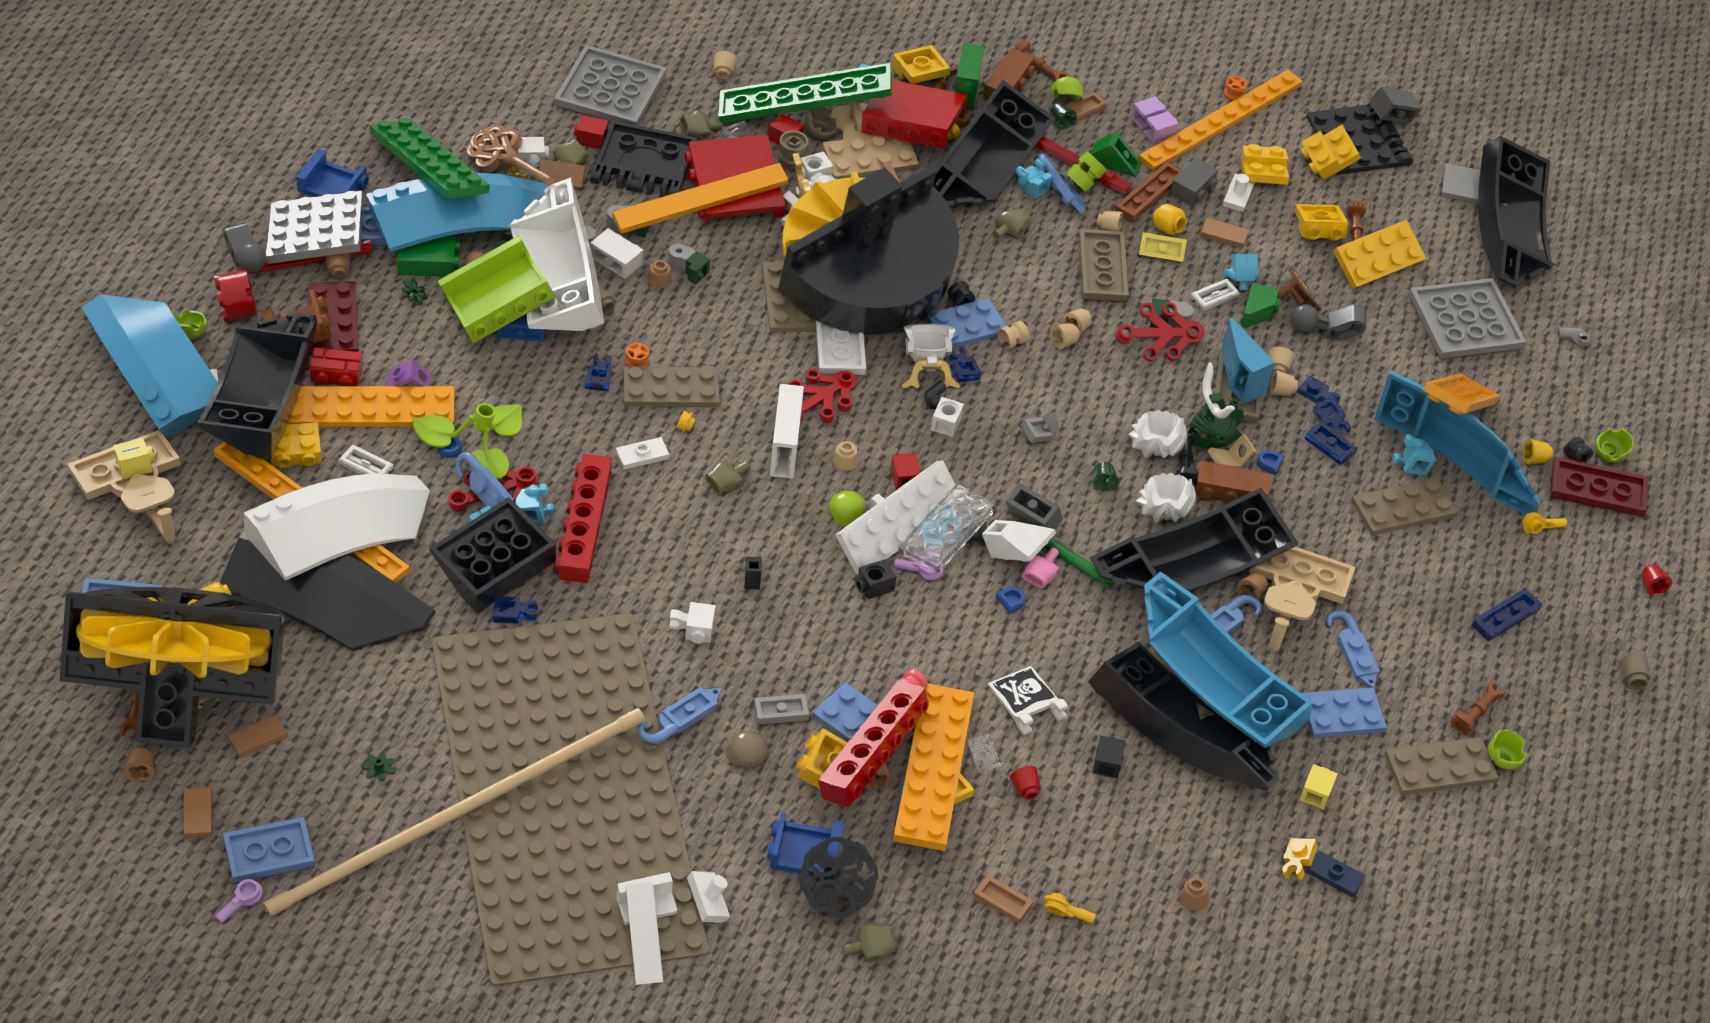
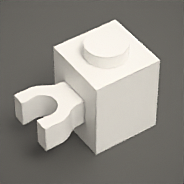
M690 602L688 614L671 609L669 629H686V640H691L697 644L710 643L716 605Z

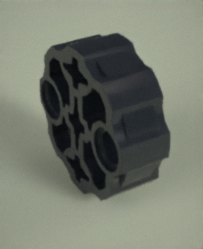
M842 837L827 838L826 841L812 847L804 856L801 873L799 874L800 888L804 891L809 904L819 912L832 914L836 917L849 916L852 912L865 907L874 896L873 892L878 880L877 865L868 853V849L858 841L854 842ZM836 841L842 844L843 853L840 857H832L828 853V846L831 842ZM857 858L861 859L856 868L844 869L845 865H853ZM863 862H866L868 869L874 872V875L869 876L868 885L865 884L863 877H858V872L862 871ZM817 863L821 868L831 867L832 871L820 872L814 864ZM810 868L814 876H819L820 881L815 883L814 891H812L809 883L804 882V878L809 876ZM835 869H840L841 873L854 874V876L844 878L842 884H837L836 880L824 879L826 876L835 874ZM858 881L864 889L861 890L856 885L846 886V882ZM833 884V888H825L820 895L817 894L821 885ZM845 896L849 899L850 906L846 911H838L835 908L834 901L837 897Z

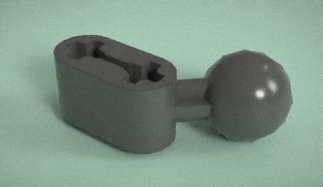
M243 223L223 228L224 239L235 265H239L243 270H247V272H256L262 269L266 263V252L262 246L255 243L248 224Z
M1304 304L1297 306L1292 311L1290 321L1294 329L1301 333L1310 332L1318 328L1325 330V337L1327 339L1341 341L1366 331L1367 310L1364 306L1356 304L1332 311L1325 318L1319 316L1314 307Z

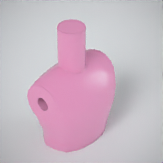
M1051 548L1045 557L1035 555L1034 559L1027 562L1022 575L1023 579L1041 589L1053 582L1060 572V568L1053 563L1059 555V551L1056 548Z

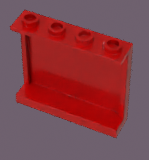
M892 80V96L871 99L862 113L861 133L946 149L947 137L958 116L964 117L966 114L967 94Z
M767 134L689 142L688 151L684 153L685 163L690 165L689 180L690 183H694L695 187L775 164ZM781 187L703 209L697 211L698 218L703 219L704 226H708L710 218L773 212L774 218H783L786 205Z

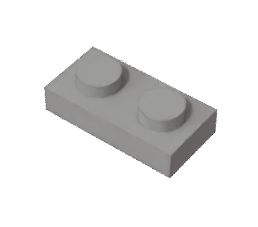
M805 694L754 698V709L758 725L809 720V710Z

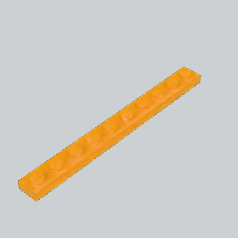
M1286 70L1139 155V160L1154 172L1166 162L1169 163L1299 88L1302 86L1303 81L1289 70Z
M225 442L213 449L216 458L273 500L302 489L301 486L264 459L246 455ZM381 545L348 553L350 557L380 572L395 583H398L410 573L409 565Z

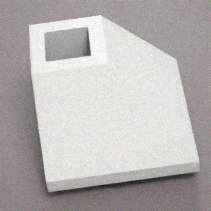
M995 520L982 535L991 558L1027 562L1035 558V555L1048 544V541L1056 534V531L1051 528L1015 521Z

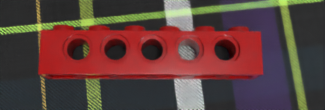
M583 453L581 463L576 464L575 477H578V479L572 482L571 495L574 498L568 501L567 514H570V516L564 519L563 532L566 534L565 537H560L559 551L562 553L561 556L557 555L555 560V570L559 571L560 580L589 582L612 472V457Z
M902 680L896 682L818 779L822 799L849 808L855 799L860 797L862 790L874 779L877 771L888 761L889 756L896 747L900 746L903 738L914 728L915 723L922 714H925L928 710L929 700L927 699L925 687Z

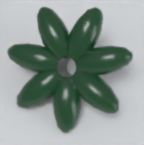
M406 280L403 281L406 287L402 291L407 293L409 301L416 299L422 305L423 299H428V296L423 293L425 287H417L415 280H412L411 283Z
M381 752L378 757L368 754L367 758L370 763L361 765L362 769L369 770L367 778H372L377 774L378 778L383 781L385 773H395V770L390 765L394 764L396 760L394 758L385 760V752Z

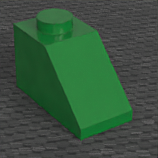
M1118 132L1098 139L1091 152V155L1106 169L1133 177L1137 176L1142 164Z
M1252 282L1241 324L1243 328L1269 320L1272 317L1273 311L1278 312L1281 299L1277 298L1279 289Z

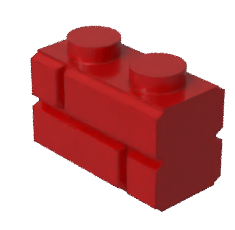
M314 347L310 363V381L320 385L328 383L341 386H359L363 369L362 352Z

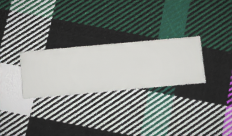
M653 883L626 885L636 985L663 982Z

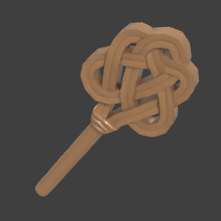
M495 124L487 129L476 132L471 137L470 146L467 148L466 153L482 172H492L500 165H515L548 186L553 183L552 177L519 158L516 152L521 147L523 140L517 130L504 129L503 126Z

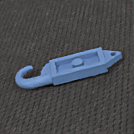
M1044 153L1040 154L1039 157L1046 161L1044 169L1052 175V187L1056 191L1061 192L1063 195L1061 199L1069 207L1075 206L1083 214L1086 211L1085 201L1066 175L1055 169L1057 166L1051 158Z
M463 452L457 457L455 463L457 474L460 478L464 477L462 463L467 461L472 467L470 488L485 506L489 505L492 508L508 497L514 501L490 470L484 468L473 454Z
M1241 595L1226 606L1223 605L1211 616L1230 635L1241 626L1244 620L1243 614L1239 609L1244 604L1254 605L1256 607L1254 616L1258 617L1262 612V605L1253 596Z
M1345 611L1331 612L1326 619L1328 627L1332 626L1334 618L1343 619L1348 629L1340 632L1338 642L1355 680L1358 679L1368 688L1374 687L1380 670L1355 619Z
M699 687L662 711L659 717L662 730L658 733L648 734L644 731V726L647 724L646 720L638 725L637 732L639 737L645 742L657 744L675 733L679 734L717 709L721 688L702 689Z

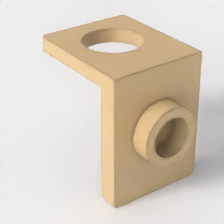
M1242 434L1229 450L1211 447L1208 450L1215 463L1242 468L1256 452V449L1245 434ZM1242 444H1245L1247 447L1244 457H1240L1238 453L1239 447Z

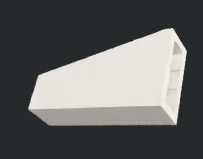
M780 384L770 476L794 479L804 386Z

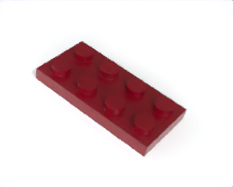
M355 281L308 283L309 305L313 304L309 291L314 289L319 297H324L328 309L325 311L330 316L333 324L330 327L332 337L312 345L311 356L313 355L314 347L359 352Z
M1555 456L1552 468L1550 497L1644 517L1647 509L1648 476Z

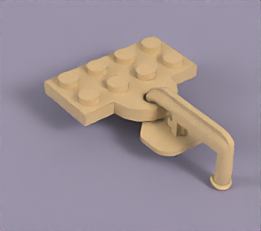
M851 102L848 105L838 106L832 110L831 118H836L837 130L843 132L842 140L823 142L822 150L833 165L832 176L836 180L851 178L852 172H857L858 177L872 175L881 170L883 162L890 161L894 171L918 168L919 163L911 142L861 133L862 113L868 104Z
M160 430L133 439L143 438L146 447L152 448L155 461L151 462L152 472L135 474L131 478L123 479L117 465L114 447L67 464L69 473L87 500L113 492L116 496L121 497L122 502L129 511L135 513L145 511L164 540L169 544L174 543L176 536L171 516L172 509H159L158 506L171 501L175 496V491L167 479L159 478V473L180 466L181 463L179 456Z
M1294 547L1251 568L1249 573H1261L1266 579L1272 580V586L1268 588L1264 603L1268 609L1280 613L1279 618L1275 619L1276 624L1269 643L1270 652L1275 653L1280 649L1291 617L1298 620L1311 618L1316 606L1315 601L1319 596L1343 604L1356 567Z

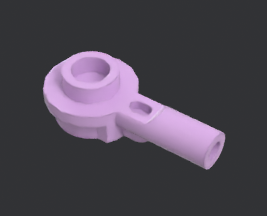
M934 557L922 558L920 561L896 558L894 562V568L919 572L920 576L926 580H937L943 574V565Z
M252 879L241 881L234 891L235 897L214 915V918L222 924L241 906L257 904L263 895L262 887L258 882Z

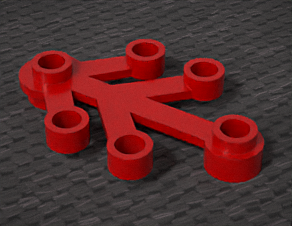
M1168 302L1163 306L1162 314L1167 318H1171L1180 328H1172L1154 312V306L1151 303H1144L1139 309L1140 315L1151 321L1157 328H1133L1128 324H1123L1119 326L1115 333L1116 340L1121 344H1129L1133 338H1159L1143 352V357L1147 361H1154L1159 351L1172 337H1182L1175 346L1169 347L1165 354L1167 359L1175 361L1189 343L1195 344L1200 342L1204 337L1205 331L1199 322H1188L1177 312L1176 305ZM1166 307H1170L1173 313H1168ZM1143 308H1149L1150 313H1145ZM1191 328L1197 331L1196 335L1190 332ZM1128 330L1130 335L1126 336L1122 331ZM1147 351L1153 352L1154 357H1149ZM1175 351L1177 356L1172 357L1169 352Z
M809 369L806 372L807 383L812 385L817 383L831 385L828 387L803 385L797 379L789 382V385L804 386L803 394L813 395L802 402L800 422L803 420V413L823 401L820 419L825 423H831L835 416L833 395L841 390V397L838 399L837 407L842 412L850 411L852 407L850 391L857 386L858 379L855 374L848 371H842L836 375L820 374L817 369Z
M521 467L517 471L508 469L504 478L509 480L499 481L506 491L516 488L512 497L516 503V498L522 489L538 484V475L531 467ZM471 471L464 474V483L467 486H470V480L467 478L470 477ZM455 490L449 495V507L454 511H463L467 509L469 504L480 501L474 492L467 494L462 490Z

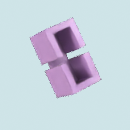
M1156 96L1134 103L1131 118L1141 130L1151 127V129L1145 130L1144 133L1153 144L1163 142L1177 133L1179 124L1177 119L1167 111L1165 105Z

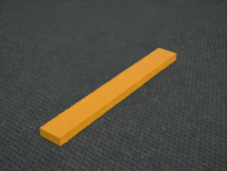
M777 163L613 211L612 217L622 234L788 185V178L781 164Z

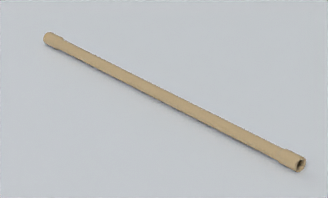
M639 708L634 709L605 727L289 891H284L263 902L266 912H269L268 915L270 917L291 907L297 901L619 733L626 732L645 722L643 713Z

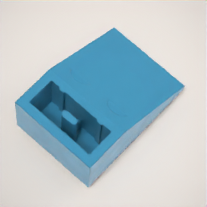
M1230 318L1221 353L1230 390L1243 404H1246L1266 395L1275 362L1244 331L1242 326L1233 318Z

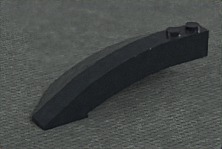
M1002 80L961 136L936 166L933 186L946 200L948 205L994 202L1015 174L1017 167L1023 163L1055 118L1006 81Z
M1499 136L1483 145L1478 191L1479 224L1484 251L1496 278L1515 288L1556 265L1551 260L1546 229V198L1551 161ZM1535 232H1541L1544 250L1539 249Z
M291 313L286 316V319L281 321L272 318L257 322V327H237L224 369L214 393L198 421V427L246 455L255 456L260 459L272 458L290 420L302 385L318 324L316 315Z
M1259 488L1218 509L1179 525L1136 538L1132 536L1091 556L1090 560L1102 579L1144 589V585L1159 572H1162L1187 591H1192L1215 584L1262 564L1298 546V541L1263 489Z
M245 532L238 538L220 581L222 585L227 584L232 595L268 604L280 610L285 616L331 637L352 651L362 649V646L377 642V645L398 639L397 635L404 632L412 631V634L420 632L435 614L433 608L397 583L348 555L327 561L285 581L246 537Z
M1140 642L1135 643L1105 661L1088 681L1094 691L1102 696L1116 713L1120 714L1143 735L1183 761L1212 775L1264 791L1270 789L1280 780L1278 772L1273 771L1271 766L1274 759L1270 746L1262 747L1225 720L1174 677ZM1196 703L1213 714L1200 719Z

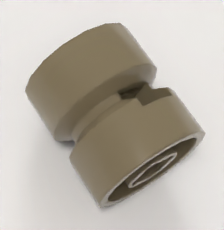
M787 131L781 135L778 163L781 164L783 169L796 171L792 154L799 153L800 158L807 156L809 140L804 133Z

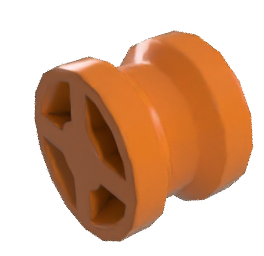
M1240 76L1228 77L1224 89L1225 97L1234 101L1243 96L1247 87V81Z
M642 343L628 345L626 348V366H648V347Z

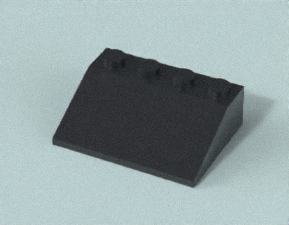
M510 497L429 548V551L457 592L476 613L482 611L549 567L556 560V543Z

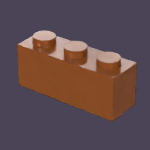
M1011 48L986 82L983 99L987 101L1002 80L1006 81L1016 90L1023 91L1027 78L1031 79L1034 75L1035 66H1033L1035 57Z
M1201 461L1195 493L1196 496L1205 500L1215 499L1224 501L1227 504L1259 488H1262L1267 497H1269L1272 474Z

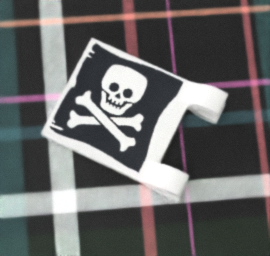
M1032 666L988 683L997 699L1015 720L1017 727L1023 735L1032 732V728L1029 726V724L1033 723L1031 716L1050 708L1058 721L1067 718L1066 713L1063 711L1068 709L1067 703L1055 696Z

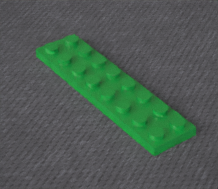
M891 63L720 90L719 121L722 123H733L740 120L756 119L770 115L776 116L783 113L819 109L826 106H838L844 103L862 102L864 100L892 96Z
M401 118L395 122L380 121L378 124L370 125V134L446 199L489 193L490 184L411 119Z

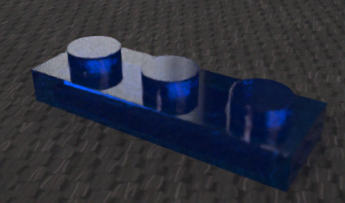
M1525 588L1475 618L1471 626L1489 642L1538 612L1542 607V603Z

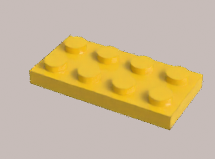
M1407 220L1341 245L1333 250L1353 289L1427 259Z

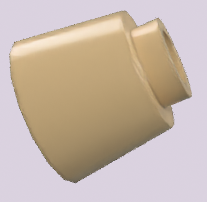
M729 51L715 53V75L719 79L731 77L737 64V57Z
M1104 211L1103 214L1098 215L1097 227H1100L1101 230L1120 231L1123 222V212Z
M1080 308L1066 313L1062 318V324L1072 323L1076 325L1081 334L1091 325L1092 317L1089 311Z
M1072 323L1053 325L1050 329V339L1059 350L1076 343L1080 337L1079 328Z
M1274 347L1269 350L1268 355L1275 362L1272 374L1275 370L1287 374L1294 359V353L1285 347Z
M1275 370L1270 381V395L1290 396L1292 393H1296L1298 381L1294 379V376Z
M849 441L839 443L832 459L834 466L843 471L854 469L858 465L857 447Z

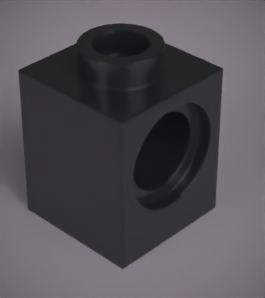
M884 559L859 567L856 586L860 593L864 592L867 599H871L895 591L897 576L887 560Z
M1100 735L1092 773L1118 779L1126 741Z

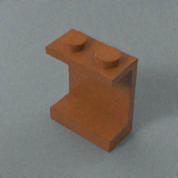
M312 289L309 292L313 304L293 313L316 315L318 324L312 344L314 345L332 337L330 327L333 324L330 316L325 311L328 309L324 297H319L315 290ZM271 308L262 311L264 320L275 318L277 321L286 319V316L278 319Z

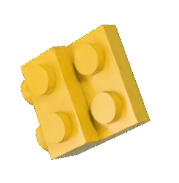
M932 45L893 54L894 71L902 80L908 79L911 84L950 75V66Z
M1343 125L1325 135L1319 131L1302 141L1304 148L1301 149L1306 160L1311 158L1312 162L1309 165L1315 175L1319 173L1322 179L1329 178L1361 159Z
M1243 145L1241 167L1243 174L1249 177V182L1288 185L1289 174L1287 170L1288 156L1286 149L1278 146Z
M1295 205V214L1299 220L1298 230L1302 237L1308 240H1316L1318 238H1326L1331 241L1346 239L1348 221L1339 205Z
M318 422L287 424L285 432L271 458L272 466L288 468L293 465L313 466L322 463Z
M824 728L816 735L812 734L805 744L808 753L807 755H802L796 768L800 769L798 777L820 789L818 779L848 742Z

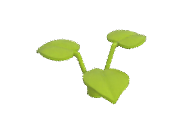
M481 403L477 406L475 414H470L468 419L455 432L453 423L446 417L439 415H429L421 418L413 417L412 424L417 436L427 445L436 448L449 446L451 437L456 438L472 422L474 428L479 432H484L483 450H475L471 454L478 459L484 468H488L496 479L500 480L506 476L509 468L508 458L501 449L492 448L488 450V432L494 429L496 434L503 437H512L518 434L522 428V405L493 407L490 404Z

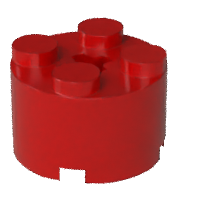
M247 270L214 276L216 289H221L220 292H217L219 305L225 306L222 309L224 322L258 315Z

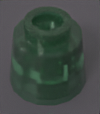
M1060 103L1053 105L1050 109V115L1055 118L1053 123L1060 131L1075 124L1077 114L1074 110Z
M1108 462L1098 463L1093 469L1094 489L1097 491H1113L1118 487L1119 478L1114 466Z

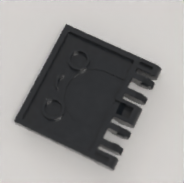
M1370 103L1367 105L1307 112L1306 118L1315 134L1321 131L1325 135L1343 125L1361 156V159L1337 172V175L1408 166L1413 163V158L1408 149L1402 146L1404 142L1392 124L1393 122L1381 120Z
M612 120L592 170L590 183L600 184L603 172H605L603 178V185L605 186L609 185L612 174L619 175L616 181V188L622 189L625 177H628L626 190L642 193L645 182L649 181L646 194L652 195L655 183L662 184L660 197L666 196L669 186H671L669 195L681 192L689 165L685 163L684 153L688 151L689 142H696L697 137Z

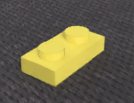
M1143 232L1139 255L1183 262L1187 240Z

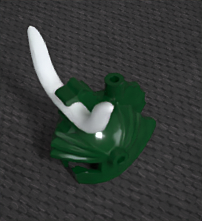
M1210 362L1202 384L1206 404L1193 417L1190 423L1189 434L1192 435L1194 429L1197 428L1210 435L1207 441L1199 434H1195L1194 444L1204 448L1219 449L1228 446L1241 436L1237 426L1242 423L1245 416L1243 415L1244 410L1239 407V401L1232 399L1226 405L1220 392L1212 394L1213 365Z

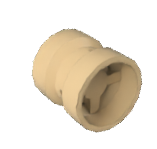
M1022 321L1014 322L1011 324V327L1005 326L998 330L999 342L1004 343L1007 341L1010 344L1005 347L1006 350L1014 348L1016 344L1022 345L1028 342L1030 338L1028 328Z

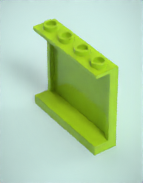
M520 236L513 238L438 280L473 343L556 297Z

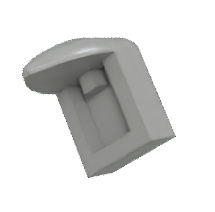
M1051 412L1043 417L1024 419L1020 426L1030 443L1050 441L1058 430L1059 415L1058 413Z

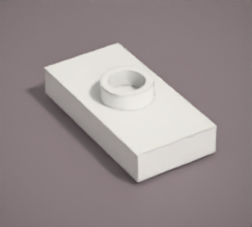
M662 437L617 447L615 452L623 470L669 459V452Z

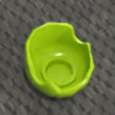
M1066 76L1059 78L1051 86V94L1056 98L1066 94L1074 100H1077L1078 96L1081 97V100L1084 99L1082 83L1074 77Z
M183 310L180 316H176L172 312L189 340L197 339L206 332L208 323L204 314Z
M1611 428L1607 429L1597 437L1595 443L1597 455L1608 463H1619L1625 460L1630 455L1634 446L1632 435L1623 428L1618 431H1613Z
M841 491L830 499L829 513L832 514L834 522L848 526L866 513L865 501L862 496L854 491Z
M1499 730L1488 745L1489 757L1500 768L1506 770L1518 769L1527 756V753L1523 752L1525 741L1515 732Z

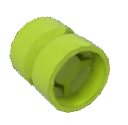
M1086 151L1079 158V164H1073L1066 174L1087 192L1094 185V179H1100L1107 169Z

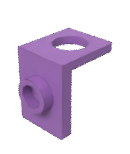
M411 359L387 373V386H403L410 381H413L419 387L430 386L431 374ZM418 372L423 375L425 383L420 380Z

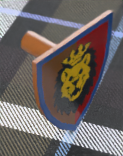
M1290 267L1288 271L1294 279L1279 289L1277 296L1282 299L1291 293L1296 302L1301 305L1307 300L1298 289L1300 286L1319 310H1322L1294 267Z

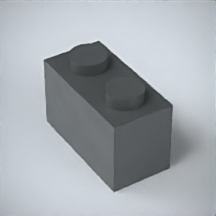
M1380 87L1369 101L1379 118L1386 121L1411 123L1422 110L1412 93L1406 90Z
M1196 157L1173 180L1170 195L1190 206H1193L1197 201L1202 202L1207 191L1214 190L1218 183L1216 178L1218 169Z
M1021 483L1006 500L1009 513L1026 524L1056 529L1063 520L1058 505Z

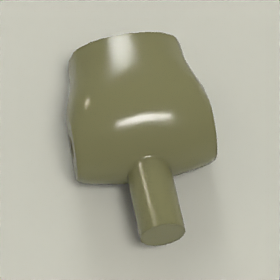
M696 111L689 115L681 116L680 129L683 135L697 137V140H704L710 138L711 130H721L722 122L708 121L702 111Z
M575 139L571 142L560 144L553 150V155L558 162L582 165L588 158L586 150Z
M1014 208L1001 213L995 222L999 228L993 231L994 238L999 239L1006 233L1015 238H1020L1031 224L1029 214L1020 208Z
M723 460L706 473L705 479L718 495L724 492L735 491L741 488L744 483L740 475L750 470L751 466L748 461H744L733 468V466Z
M889 924L864 925L859 928V941L843 945L846 955L862 951L868 962L879 961L889 954L896 952Z

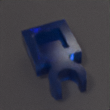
M961 347L960 354H956L952 349V353L948 358L951 361V369L958 382L980 380L982 372L974 357L967 358L966 348Z
M598 354L594 355L593 365L588 366L585 389L609 391L612 377L610 355L607 356L606 361H599Z
M1311 375L1297 390V393L1316 404L1321 400L1329 409H1333L1335 403L1330 400L1338 403L1341 400V396L1338 393L1329 392L1330 386Z
M1334 396L1313 406V412L1325 428L1332 426V432L1335 437H1340L1339 428H1344L1347 433H1350V424L1342 420L1345 418L1346 413Z
M495 596L493 623H519V618H524L527 621H537V612H531L530 610H538V601L529 600L525 603H520V597Z

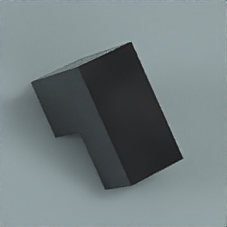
M746 556L744 589L760 590L762 557Z

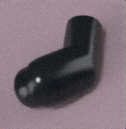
M938 381L925 391V402L929 408H937L940 401L939 395L947 389L944 382Z

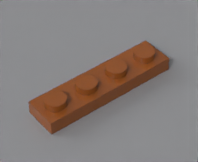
M1166 162L1116 205L1115 211L1123 212L1124 218L1134 222L1171 190L1173 180L1182 170Z

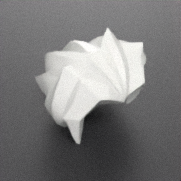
M1157 410L1144 413L1138 419L1137 424L1132 425L1134 430L1128 433L1133 440L1132 447L1142 450L1145 458H1149L1152 455L1161 456L1162 458H1166L1168 455L1174 456L1183 448L1187 439L1184 418H1180L1174 413L1170 414L1167 410L1164 412Z
M1162 473L1159 476L1151 477L1147 484H1144V489L1139 491L1141 497L1136 500L1142 507V514L1152 516L1156 524L1163 519H1170L1176 522L1179 518L1184 519L1192 511L1196 502V493L1192 485V479L1188 481L1179 474L1175 476L1173 473Z

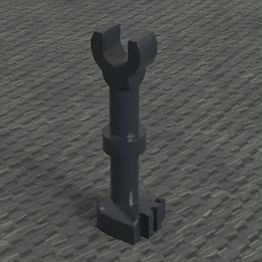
M1197 430L1193 431V435H1187L1186 443L1179 455L1181 468L1176 471V475L1184 476L1188 481L1192 479L1193 486L1198 478L1197 469L1190 468L1194 458L1192 443H1194L1195 434H1198Z

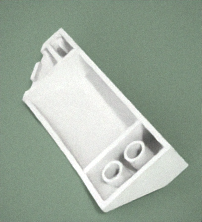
M569 178L548 186L544 190L545 195L539 201L534 200L524 210L525 215L521 219L514 220L509 225L513 238L521 237L528 252L556 296L527 313L529 329L584 331L604 324L601 296L592 252L573 182Z
M372 473L332 479L290 492L244 512V532L246 537L286 581L327 561L354 551L395 541L413 539L416 542L430 490L417 476Z

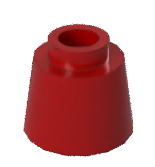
M1648 565L1643 569L1641 578L1649 595L1665 593L1672 585V579L1660 566Z
M1035 766L1019 768L1010 775L1009 778L1020 797L1024 796L1026 800H1030L1039 795L1041 784Z

